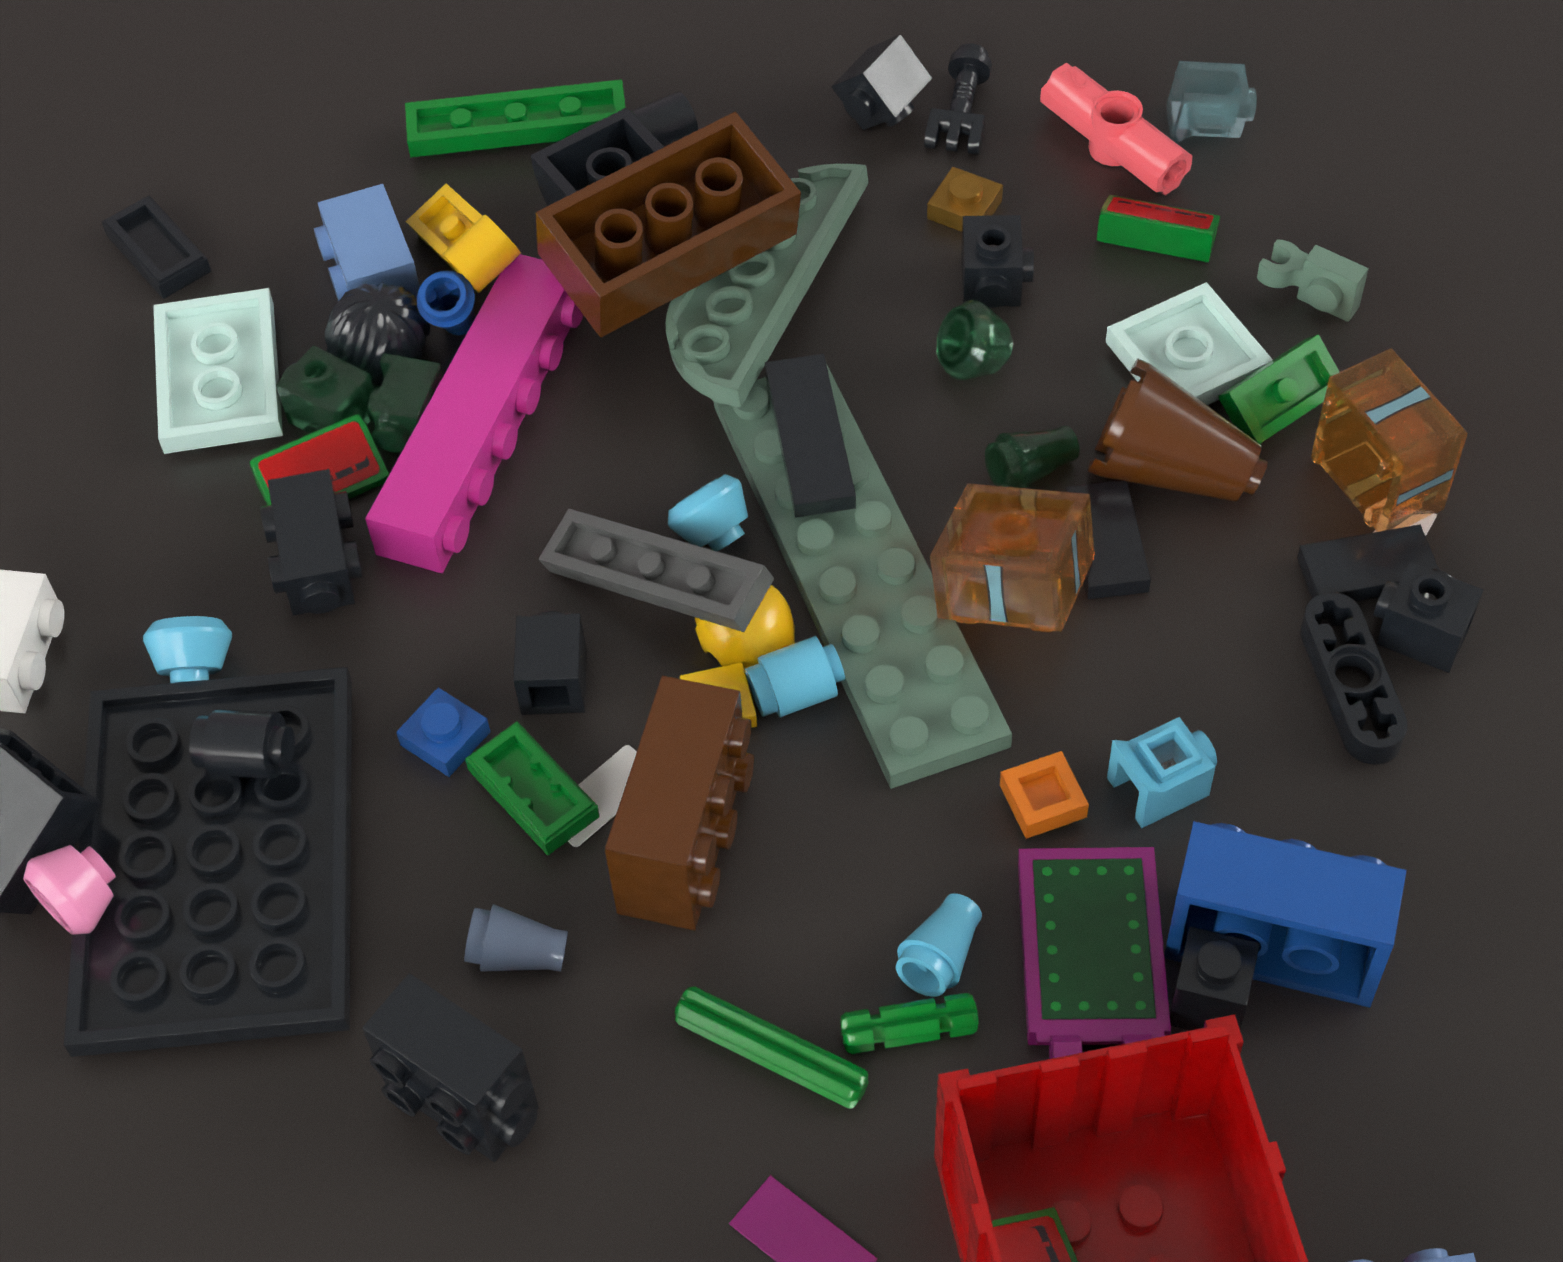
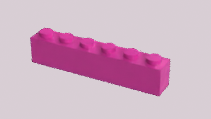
M520 254L499 274L365 518L376 555L443 574L453 553H459L464 548L469 535L470 520L478 505L483 506L489 500L494 484V474L502 459L507 460L511 457L517 442L518 428L526 414L531 415L535 411L540 398L541 384L548 370L554 371L558 367L563 353V342L570 328H577L583 318L582 312L542 259Z

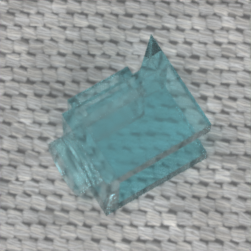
M1179 61L1166 104L1171 140L1178 143L1190 136L1241 137L1245 122H1251L1255 116L1257 104L1255 88L1248 87L1245 64Z

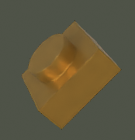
M952 167L927 203V219L962 232L963 216H992L1002 202L1003 185Z

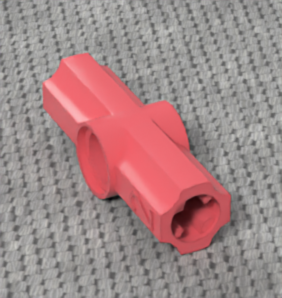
M1067 62L1052 71L1049 80L1041 88L1040 102L1089 140V152L1095 161L1108 166H1123L1156 193L1161 192L1165 196L1179 187L1184 176L1191 170L1193 156L1142 117L1143 107L1140 100L1129 92L1119 90L1107 91L1076 66L1072 67Z

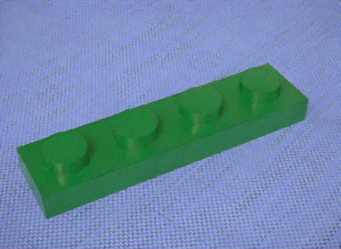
M620 79L405 103L407 144L410 158L558 142L626 108L623 81Z

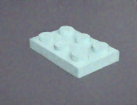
M269 288L154 305L158 440L164 454L283 436L274 303Z

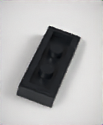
M824 354L765 362V376L795 518L856 509V493Z

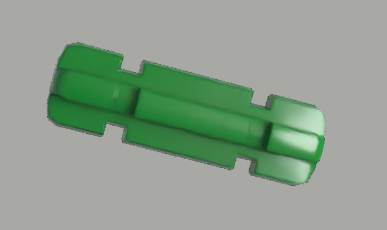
M969 993L944 996V1003L936 1004L934 998L881 1006L878 1007L879 1014L870 1015L869 1009L845 1012L841 1015L840 1020L843 1045L846 1051L851 1054L875 1050L874 1044L883 1042L886 1049L940 1040V1033L948 1032L950 1038L971 1035L978 1030L979 1024L976 1003L973 996Z

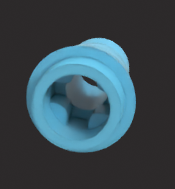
M949 894L942 905L899 945L897 950L899 959L896 963V971L900 979L912 990L925 996L937 997L942 995L946 989L953 988L958 984L975 928L982 918V912L973 900L961 894Z

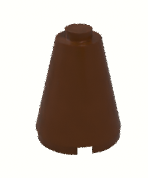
M1137 358L1129 373L1139 376L1140 379L1138 382L1131 379L1127 388L1122 387L1095 450L1106 454L1103 461L1096 458L1090 461L1087 471L1101 477L1235 502L1238 501L1243 492L1253 495L1263 478L1268 461L1259 458L1262 445L1153 365Z

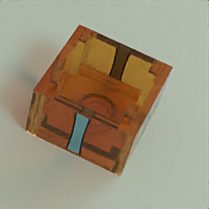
M1390 348L1329 377L1311 459L1316 465L1320 464L1364 515L1363 520L1369 527L1373 526L1377 532L1408 527L1432 514L1444 510L1468 433L1396 352Z
M967 484L930 555L937 617L967 624L986 623L1031 628L1033 631L1062 632L1095 557L1090 494Z

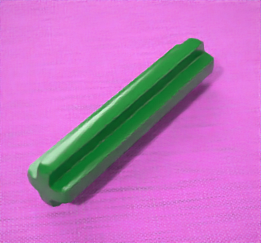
M688 987L677 1003L674 1014L676 1015L675 1020L678 1025L846 1108H854L862 1099L867 1089L868 1073L865 1069L700 988Z

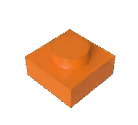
M1062 751L1000 772L999 785L1026 839L1087 818L1089 804Z

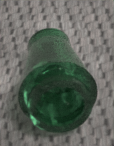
M1066 425L1055 429L1001 433L997 436L995 442L988 444L985 449L986 468L992 482L999 489L1006 490L1011 488L1019 492L1065 463L1076 460L1080 453L1079 442L1074 431Z

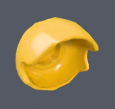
M773 585L769 587L745 632L695 617L697 625L695 631L702 649L705 653L710 652L721 666L742 662L745 671V668L758 664L759 656L795 643V625L790 608L783 595Z

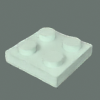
M1207 282L1107 327L1106 343L1129 372L1137 358L1144 360L1206 405L1219 400L1218 395L1273 360ZM1132 374L1138 382L1140 377Z

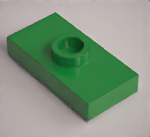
M517 721L465 758L468 771L547 856L600 817L598 805Z

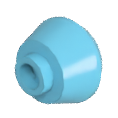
M726 474L709 482L668 510L669 528L687 542L696 546L703 547L708 544L711 550L719 551L745 534L739 525L740 522L748 518L742 485L739 479Z
M204 616L172 617L157 620L150 625L143 635V642L157 674L169 676L170 683L209 680V675L222 670L232 640L231 630L221 619Z

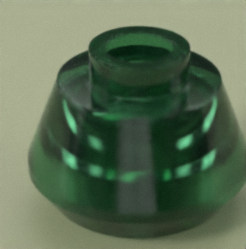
M968 300L961 303L945 316L939 328L936 343L937 356L945 372L951 378L960 381L996 373L1008 361L1013 348V340L1007 323L985 304L976 300Z

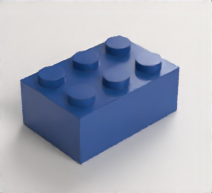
M1193 821L1164 958L1182 962L1190 926L1260 943L1253 980L1370 1008L1394 946L1407 870L1387 866L1383 861L1371 856L1358 855L1348 857L1317 850L1311 844L1301 840L1286 839L1278 841L1247 834L1241 828L1231 824L1216 823L1208 825Z

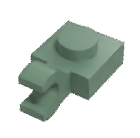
M1277 239L1273 246L1271 260L1280 264L1272 263L1264 258L1259 263L1257 279L1262 284L1272 288L1298 286L1297 299L1312 305L1320 311L1327 312L1349 322L1360 307L1369 268L1325 248L1315 245L1310 253L1307 254L1299 250L1293 243Z

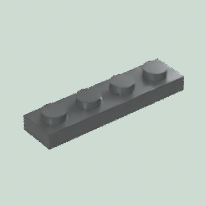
M573 509L567 510L539 557V561L551 573L741 632H745L774 580V577L762 564Z

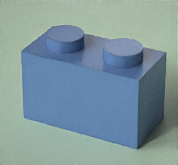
M383 184L317 202L323 226L313 229L323 260L327 261L334 258L336 266L329 267L328 271L338 301H340L345 292L358 288L362 284L379 285L382 281L387 285H402L405 290L410 291L417 297L420 286L414 261Z

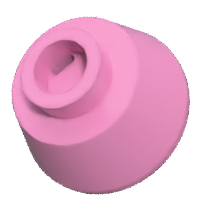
M71 845L32 858L27 862L23 877L25 883L42 906L72 935L91 933L95 929L114 896L107 884L116 878L108 864L93 848L89 846L79 853Z

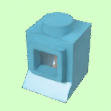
M1178 717L1129 741L1112 740L1107 779L1113 788L1129 780L1133 782L1139 791L1135 820L1141 828H1144L1209 796L1215 766L1217 765V755L1205 733L1200 730L1191 733L1181 718Z

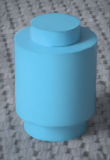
M816 636L759 656L758 664L745 668L751 693L762 717L777 712L779 717H783L837 697L836 683L845 680L844 670L833 644L822 647Z

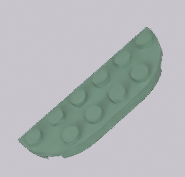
M824 164L798 169L799 178H791L792 182L801 192L797 234L671 300L665 326L672 361L683 379L694 389L711 398L716 403L741 408L764 368L765 362L768 361L869 183L866 165Z

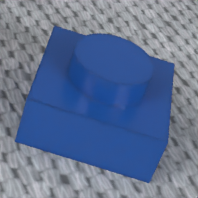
M438 687L399 728L396 734L400 746L450 777L491 731L486 717Z

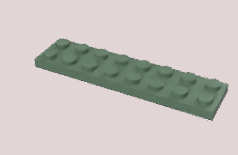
M828 366L827 370L856 493V509L795 518L766 377L757 379L741 408L714 402V408L824 646L833 644L837 651L845 674V680L841 681L890 789L1011 748L1012 732Z

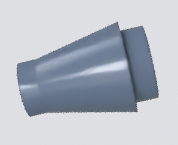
M495 904L492 905L491 910L474 908L467 937L464 962L479 964L480 972L553 970L561 972L568 931L554 929Z

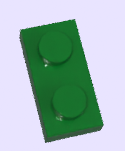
M1317 334L1301 341L1217 397L1233 425L1261 444L1347 387V384L1322 339Z

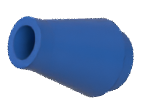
M440 271L426 278L417 293V307L421 316L428 323L446 329L447 332L453 335H464L469 331L476 318L474 311L475 294L470 282L462 274L454 271Z

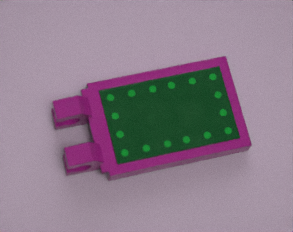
M1154 847L1019 849L1017 864L1028 1045H1049V1059L1082 1053V1045H1122L1171 1035Z

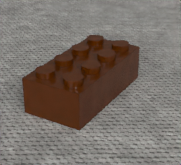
M735 111L537 211L538 255L601 338L796 235L801 192Z

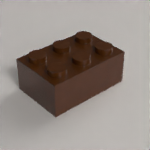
M662 675L605 846L617 914L695 931L702 907H713L720 882V868L714 867L719 849L729 850L732 845L738 817L737 810H733L732 806L737 791L743 793L748 791L754 768V754L746 753L751 735V720L742 717L741 694L739 690Z

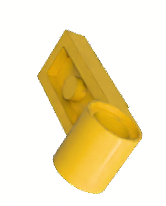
M447 183L405 221L455 272L462 274L478 293L521 254L516 245L486 214L482 216Z

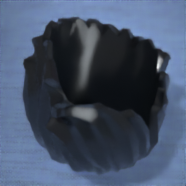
M383 281L379 285L365 283L358 288L345 292L332 309L325 329V342L328 347L326 353L323 354L325 367L330 370L328 371L329 379H336L341 385H349L352 391L358 389L360 392L370 390L376 392L383 387L391 390L397 389V375H409L410 367L421 361L422 347L425 344L426 336H429L430 324L419 313L417 297L410 291L405 290L402 285H387Z

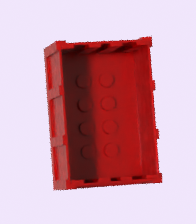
M1235 1014L1205 1020L1204 1028L1043 1061L973 1075L969 1074L968 1068L938 1074L934 1157L960 1261L1002 1262L992 1221L1055 1207L1078 1262H1308L1282 1183L1286 1168L1277 1141H1268L1240 1056L1244 1041Z

